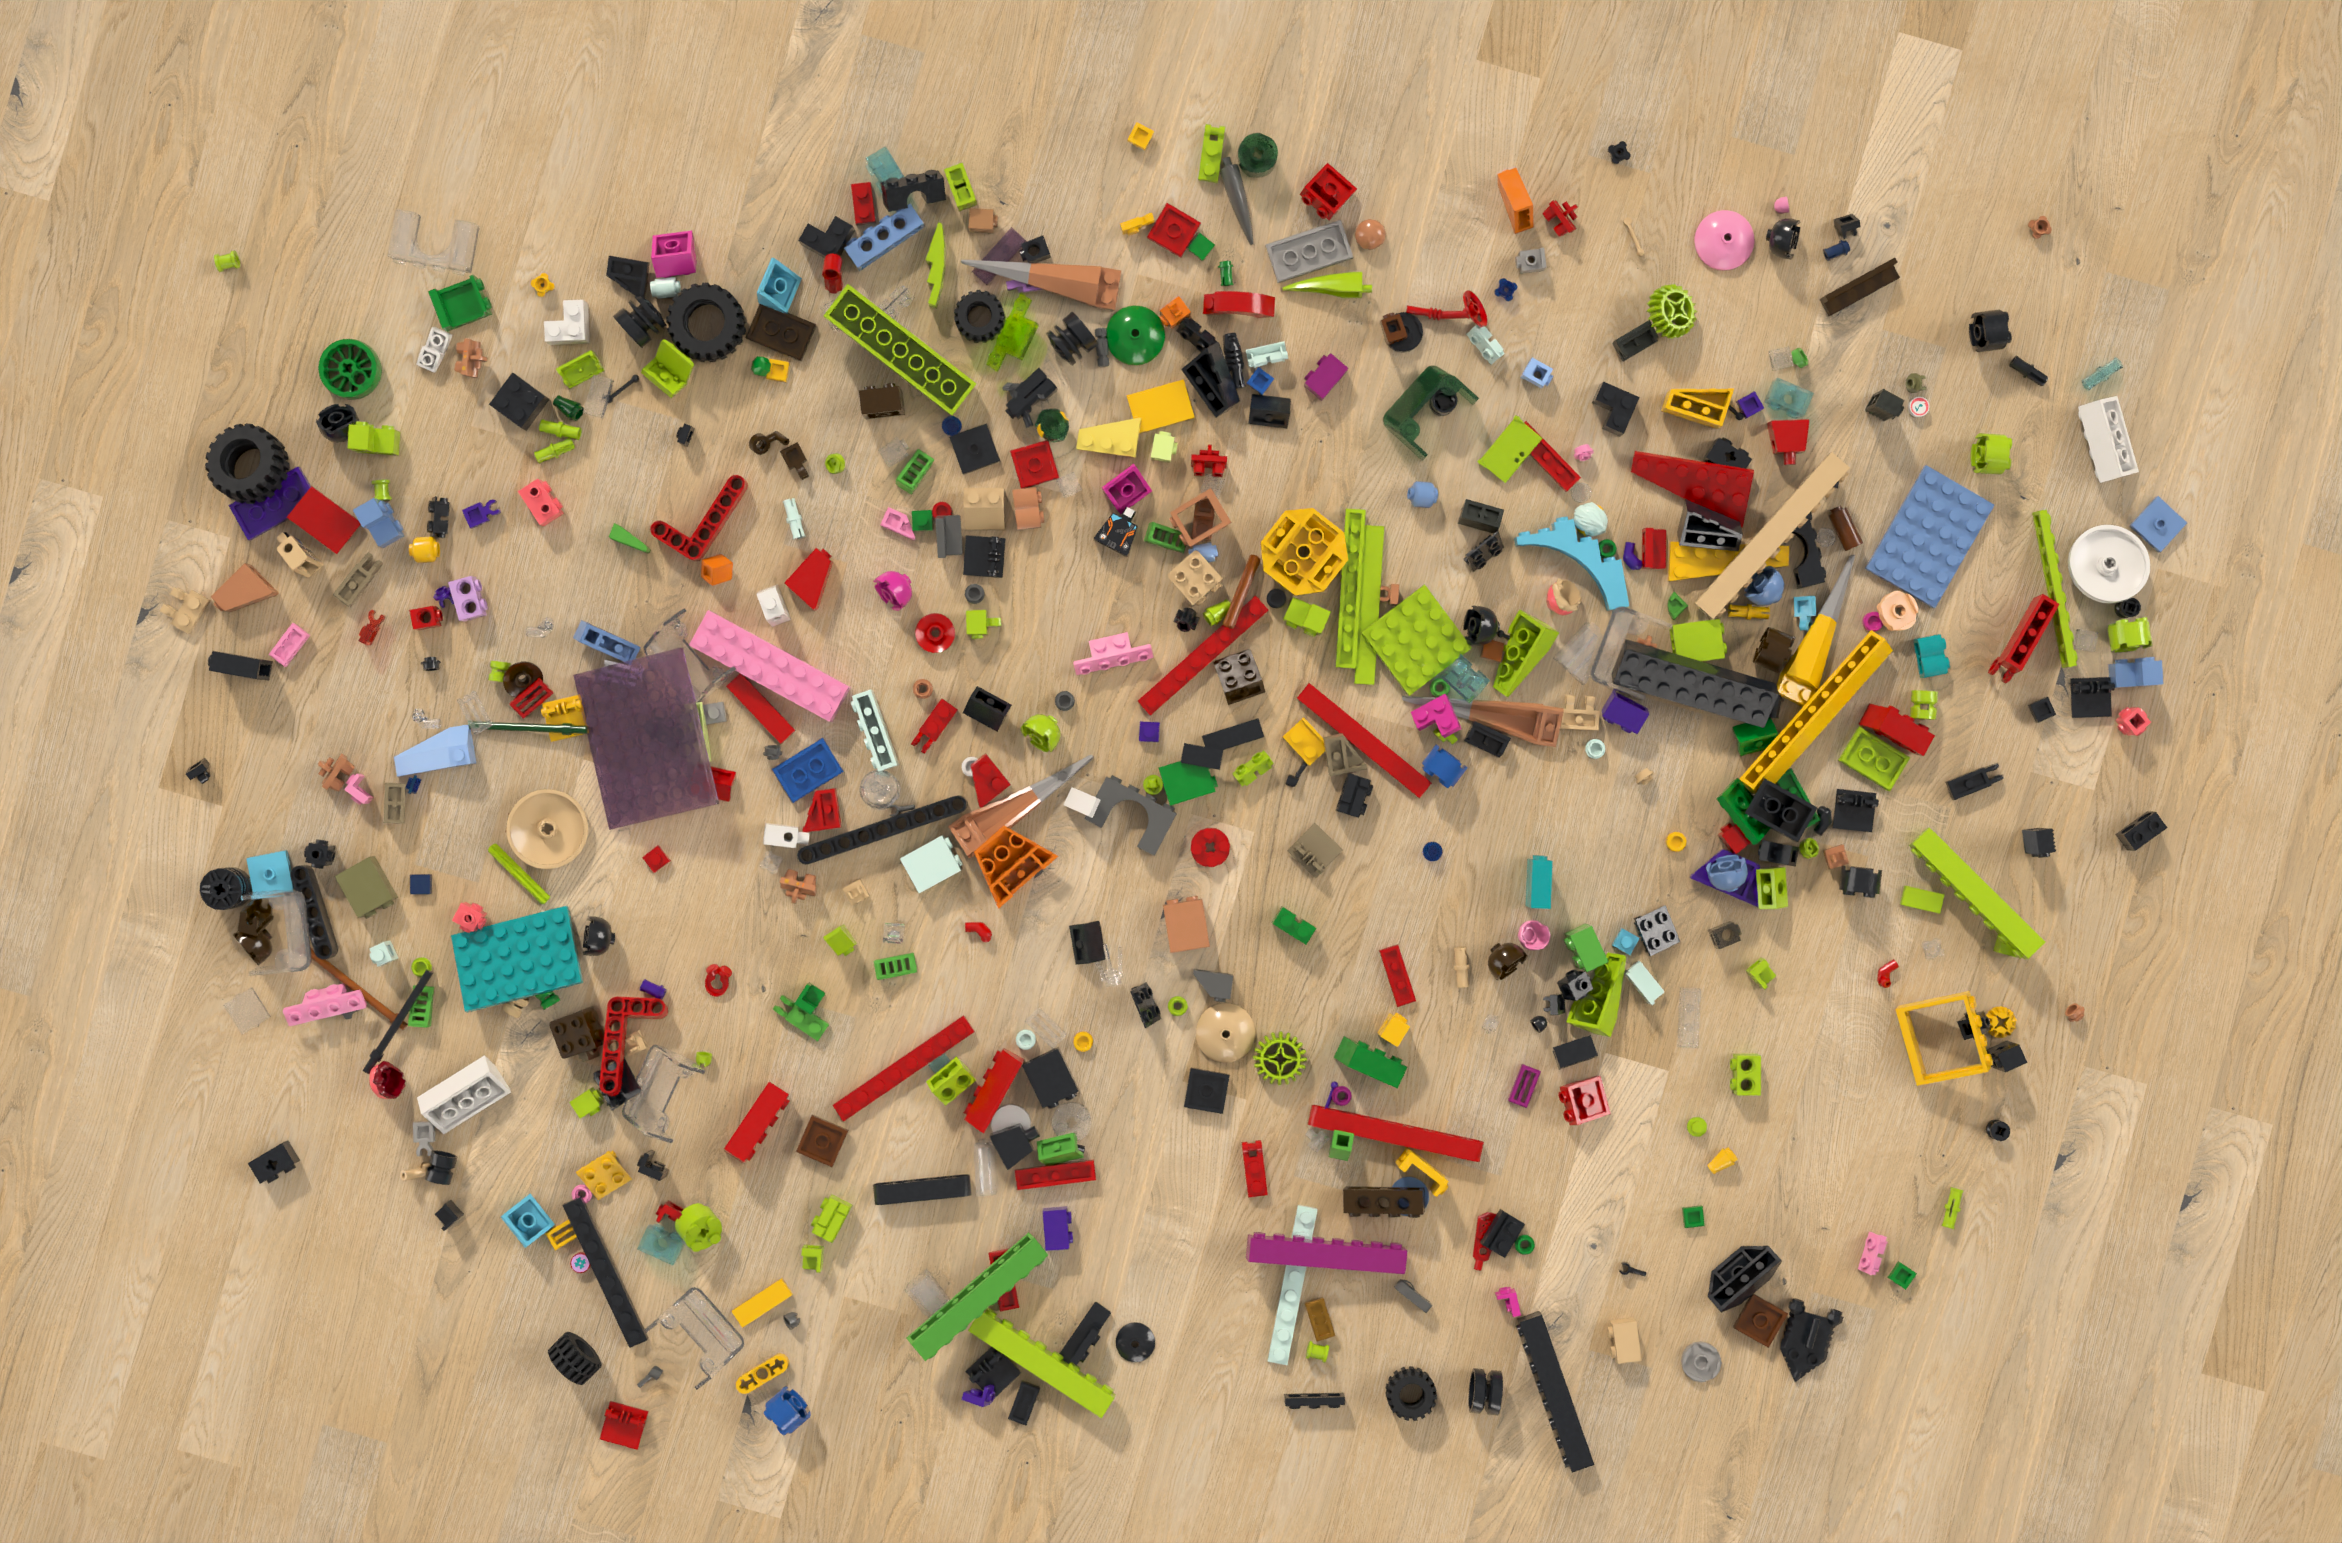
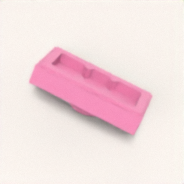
M292 623L269 655L284 667H287L310 637V634L295 623Z

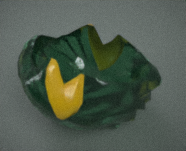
M1055 408L1042 410L1038 414L1035 423L1039 436L1049 442L1064 441L1070 428L1069 419L1064 412Z

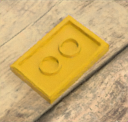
M1184 379L1126 395L1133 419L1141 418L1139 434L1195 418Z

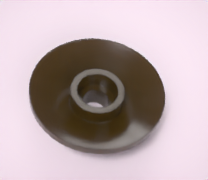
M527 661L517 662L505 671L503 686L509 695L516 698L538 678H541L543 681V674L534 663ZM521 675H525L523 679H519ZM539 685L535 690H533V691H532L529 695H527L525 698H528V697H529L530 695H532L536 690H538L541 686Z

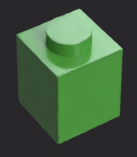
M1334 1130L1328 1157L1348 1161L1352 1150L1354 1134Z

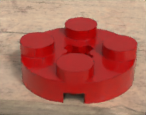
M1217 828L1202 829L1192 838V856L1202 866H1218L1229 855V840ZM1206 843H1215L1214 848L1216 850L1214 852L1210 851L1208 853L1205 851L1207 849Z

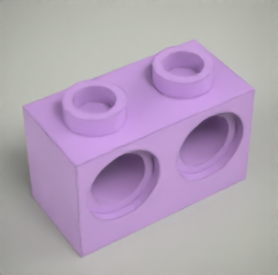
M468 576L448 582L459 621L465 622L487 615L486 610H488L486 600L482 599L480 593L482 585L479 579H476L474 576ZM468 583L471 590L468 594H465L463 586ZM474 602L476 610L470 613L468 607Z

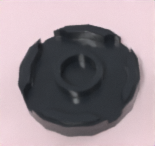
M1406 312L1396 313L1395 315L1400 314L1407 338L1388 346L1396 352H1410L1422 340V324L1412 314ZM1389 326V331L1395 332V326Z

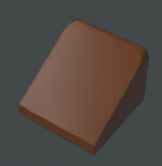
M1492 640V642L1483 645L1480 657L1501 662L1504 643Z

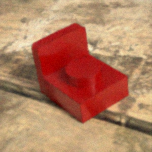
M668 1200L664 1205L661 1204L656 1212V1215H658L656 1222L660 1223L665 1214L668 1215L669 1219L676 1222L677 1218L680 1219L682 1216L681 1212L684 1209Z

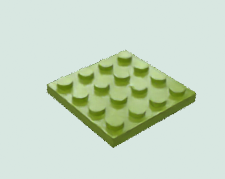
M1425 584L1361 632L1408 696L1472 648Z

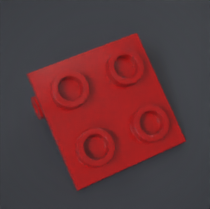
M610 1401L604 1415L605 1421L600 1440L638 1450L649 1411Z

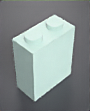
M942 835L900 858L918 893L962 870L961 866L963 863L958 854H953L951 849L954 846L949 837L945 838Z

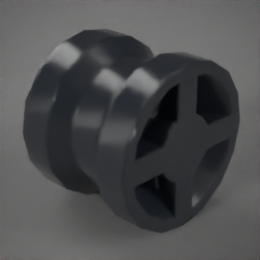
M1995 1119L1987 1124L1986 1132L1992 1139L2004 1141L2010 1136V1127L2005 1122Z

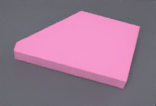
M888 507L880 526L915 540V535L907 515Z

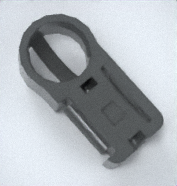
M1400 1279L1394 1286L1397 1291L1425 1313L1433 1306L1429 1300L1414 1289L1411 1282Z

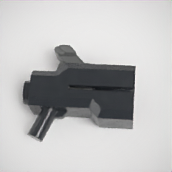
M1040 368L1020 384L1007 382L1002 389L1003 391H1009L1012 399L1006 404L1007 409L1005 412L1012 419L1016 417L1019 420L1022 417L1026 428L1034 426L1029 414L1032 411V407L1040 400L1046 401L1058 388Z

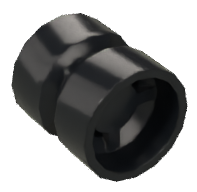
M1449 387L1439 388L1430 398L1429 406L1431 411L1437 416L1449 415L1457 405V394Z
M432 1151L429 1160L431 1166L427 1168L425 1180L436 1184L450 1185L453 1177L451 1169L455 1168L458 1157L445 1151Z

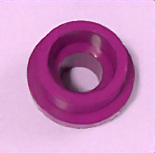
M1338 1086L1332 1092V1100L1336 1105L1345 1106L1351 1100V1092L1345 1086ZM1340 1092L1345 1093V1096L1342 1099L1338 1098V1094Z

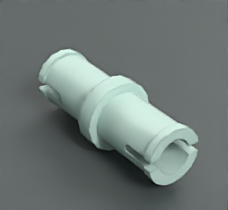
M795 498L783 501L787 514L786 522L790 525L793 540H797V538L799 540L806 537L801 523L802 516L798 513Z

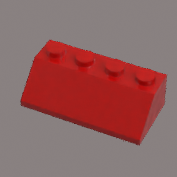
M1005 1048L1001 1052L997 1050L992 1060L995 1062L993 1068H988L983 1076V1079L986 1081L982 1087L978 1085L973 1094L976 1097L973 1104L968 1103L963 1112L966 1114L964 1120L982 1133H985L1024 1061V1058Z

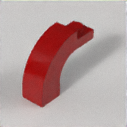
M1217 291L1213 294H1204V315L1240 314L1255 318L1274 317L1275 297L1239 291Z

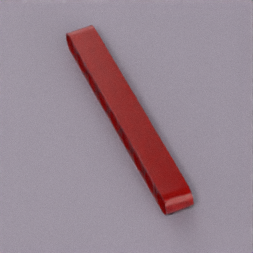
M1311 1105L1308 1125L1313 1127L1353 1133L1354 1136L1474 1162H1480L1484 1145L1483 1141L1333 1108L1325 1109L1324 1106Z

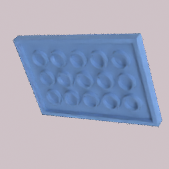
M1925 465L1865 569L1928 606L1936 608L1992 511L1994 504Z

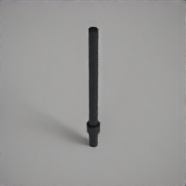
M426 969L383 1039L369 1055L370 1059L363 1069L365 1073L370 1074L376 1063L380 1062L383 1058V1052L433 975L432 971Z

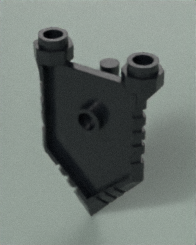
M1793 1298L1789 1302L1790 1317L1787 1319L1788 1324L1785 1327L1786 1331L1783 1334L1784 1338L1781 1341L1780 1350L1783 1357H1786L1785 1361L1788 1362L1787 1366L1790 1368L1789 1370L1794 1381L1797 1382L1806 1373H1809L1811 1369H1815L1816 1366L1826 1361L1827 1350L1830 1348V1341H1832L1831 1336L1834 1334L1833 1329L1842 1323L1844 1317L1842 1316L1843 1312L1831 1309L1827 1313V1317L1805 1312L1804 1301Z

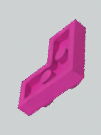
M1446 694L1411 712L1416 727L1420 731L1436 723L1441 735L1446 738L1462 729Z

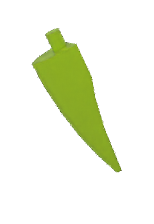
M1347 272L1306 279L1283 287V290L1314 292L1341 298H1362V293H1372V285H1362V272Z

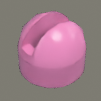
M1781 197L1776 200L1774 208L1778 213H1789L1787 197Z

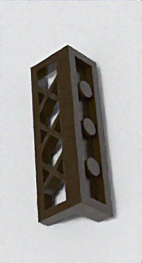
M1896 258L1887 261L1819 299L1828 316L1830 317L1899 279L1900 276L1894 267L1898 263Z

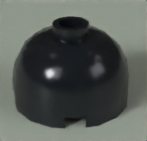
M1782 219L1776 222L1772 229H1768L1766 241H1769V248L1773 254L1784 259L1791 260L1794 254L1790 253L1792 248H1797L1801 229L1797 225L1801 223L1800 220Z
M339 404L328 406L320 411L318 414L320 418L316 419L317 426L323 437L336 443L348 441L349 424L356 425V422L359 421L354 408L348 404L341 407Z
M1471 606L1473 609H1468L1463 625V630H1467L1468 636H1464L1467 643L1481 646L1492 642L1500 630L1497 616L1487 607Z
M588 916L587 921L591 922L589 926L585 925L583 948H587V951H584L583 955L599 956L609 949L610 944L614 945L615 933L612 932L611 925L605 919Z

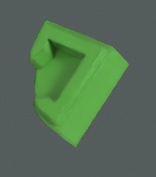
M1675 592L1671 594L1668 600L1667 607L1670 617L1675 620L1688 607Z

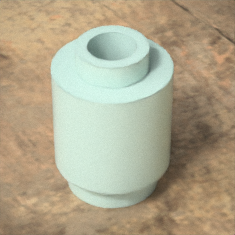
M675 277L660 278L650 282L652 297H657L658 299L673 298L676 295L678 296V293H681L680 281H676Z

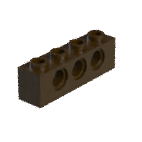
M1346 1186L1343 1189V1213H1349L1350 1217H1359L1361 1214H1369V1217H1380V1214H1388V1217H1400V1214H1408L1410 1218H1418L1425 1212V1187ZM1360 1198H1367L1369 1206H1362L1359 1201ZM1386 1198L1389 1201V1206H1381L1379 1199ZM1399 1199H1407L1409 1206L1402 1207L1399 1204Z

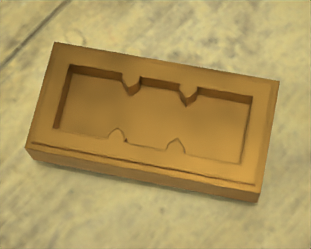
M1321 1297L1305 1302L1316 1342L1334 1337V1329L1324 1298Z

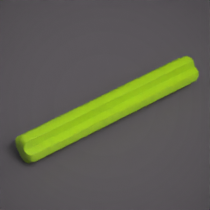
M495 843L489 847L488 852L541 904H545L550 899V896L500 846Z

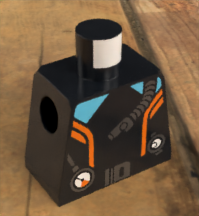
M1125 507L1121 516L1112 513L1097 532L1094 540L1128 557L1138 528L1137 525L1131 522L1136 512Z

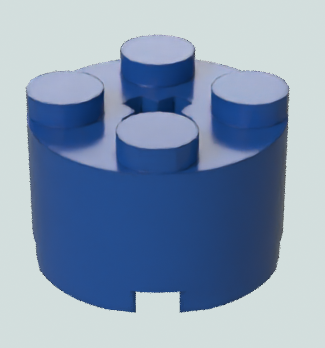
M1436 744L1422 762L1424 765L1422 768L1430 776L1433 777L1434 774L1438 776L1439 782L1446 788L1454 787L1468 767L1466 765L1461 767V763L1456 757L1443 748L1439 751V745Z
M787 1386L783 1387L766 1402V1410L764 1411L765 1417L777 1425V1429L782 1435L793 1433L811 1416L810 1411L807 1413L805 1409L808 1405L795 1390L788 1391Z

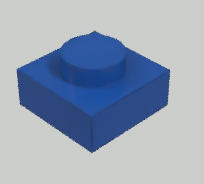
M1258 367L1246 384L1263 395L1274 378Z

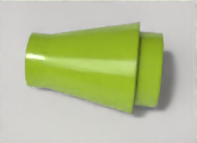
M1225 599L1218 604L1210 606L1202 613L1203 617L1210 626L1217 625L1226 616L1231 603Z

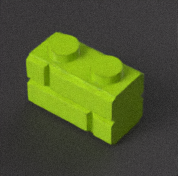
M831 1194L829 1199L825 1197L820 1206L823 1209L820 1216L816 1215L811 1223V1226L814 1227L812 1233L833 1243L852 1204Z

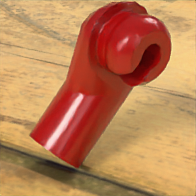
M965 922V932H976L981 937V941L985 943L991 940L992 932L985 923Z
M1894 959L1878 970L1877 982L1883 988H1888L1891 985L1890 973L1899 968L1898 963Z

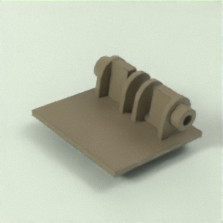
M1314 823L1287 851L1312 876L1317 878L1343 849Z

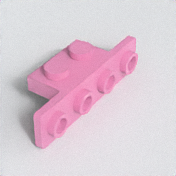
M1128 632L1089 641L1092 657L1074 661L1073 664L1076 675H1086L1098 670H1107L1111 667L1146 661L1153 658V652L1150 644L1131 648Z
M334 984L327 988L308 991L305 993L302 1004L284 1008L283 1014L288 1025L294 1026L364 1009L367 1003L361 990L346 993L347 989L344 984Z

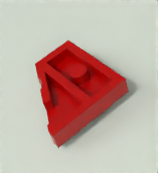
M836 788L815 791L802 831L812 832L841 828Z

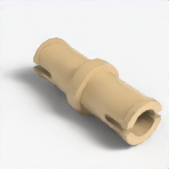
M1466 946L1454 948V970H1456L1458 988L1470 986L1468 978L1470 966L1467 964Z

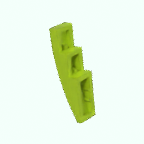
M939 222L926 257L927 264L932 265L927 283L933 286L928 304L936 309L943 288L946 261L944 227Z

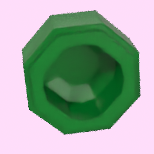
M757 356L752 361L751 370L754 375L765 377L770 372L771 363L768 358Z

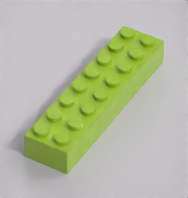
M849 284L846 285L823 316L951 416L976 385L973 380Z

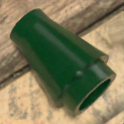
M560 395L553 401V405L569 420L578 421L583 415L584 407L579 402Z

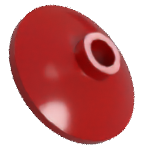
M931 613L920 619L916 626L915 637L920 647L931 653H940L952 645L955 638V628L951 620L939 613ZM934 630L939 631L938 637H933L932 632Z

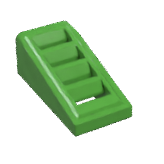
M917 449L896 478L895 484L912 495L933 464L934 459ZM917 458H919V459H921L922 461H924V462L926 463V465L924 466L923 464H921L920 462H918V461H917ZM913 465L917 466L918 468L921 469V472H919L918 470H916V469L913 468L912 466H913ZM908 472H911L912 474H914L915 476H917L916 479L913 478L912 476H910V475L907 474V473H908Z
M1155 522L1149 523L1144 542L1184 553L1186 548L1181 539L1179 546H1175L1178 536L1182 534L1181 531ZM1158 529L1156 537L1153 539L1154 531ZM1165 531V536L1162 542L1160 541L1162 532ZM1170 534H1173L1171 544H1168Z
M614 523L609 535L610 539L642 552L650 553L651 549L623 527Z
M914 953L874 960L877 980L917 972ZM905 958L909 959V970L906 969ZM897 960L901 961L902 971L898 970ZM891 961L893 963L894 968L893 973H891L889 966V962ZM881 963L885 964L886 974L882 973Z
M424 987L422 992L428 993V996H419L409 1011L408 1026L425 1028L431 1026L434 987ZM417 1001H427V1004H417ZM417 1008L426 1009V1011L417 1012ZM416 1016L424 1017V1021L416 1020Z

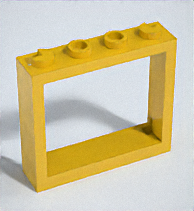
M1970 991L1903 1004L1895 1009L1917 1086L1986 1073L1991 1069L1993 1060L1991 1054H1987L1985 1047L1987 1046V1039L1985 1034L1982 1035L1981 1033L1982 1021L1980 1016L1976 1015V1000L1974 996H1971ZM1964 1000L1981 1064L1926 1074L1909 1011Z

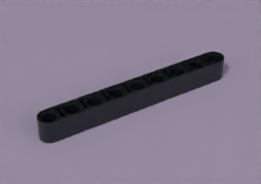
M961 795L953 796L805 846L798 851L797 857L802 864H811L962 813L967 809L968 802ZM957 798L961 799L964 804L960 810H956L953 807V801ZM937 805L944 807L945 812L942 816H937L934 813V808ZM919 811L926 815V819L922 823L918 822L915 818L916 813ZM899 818H904L907 821L904 829H900L897 826ZM884 824L887 826L888 832L886 835L879 834V825ZM863 830L869 834V839L866 842L861 841L859 838V833ZM843 837H847L850 840L848 848H843L840 844V840ZM824 843L831 846L829 854H824L821 850ZM805 850H810L812 853L810 861H806L803 858Z

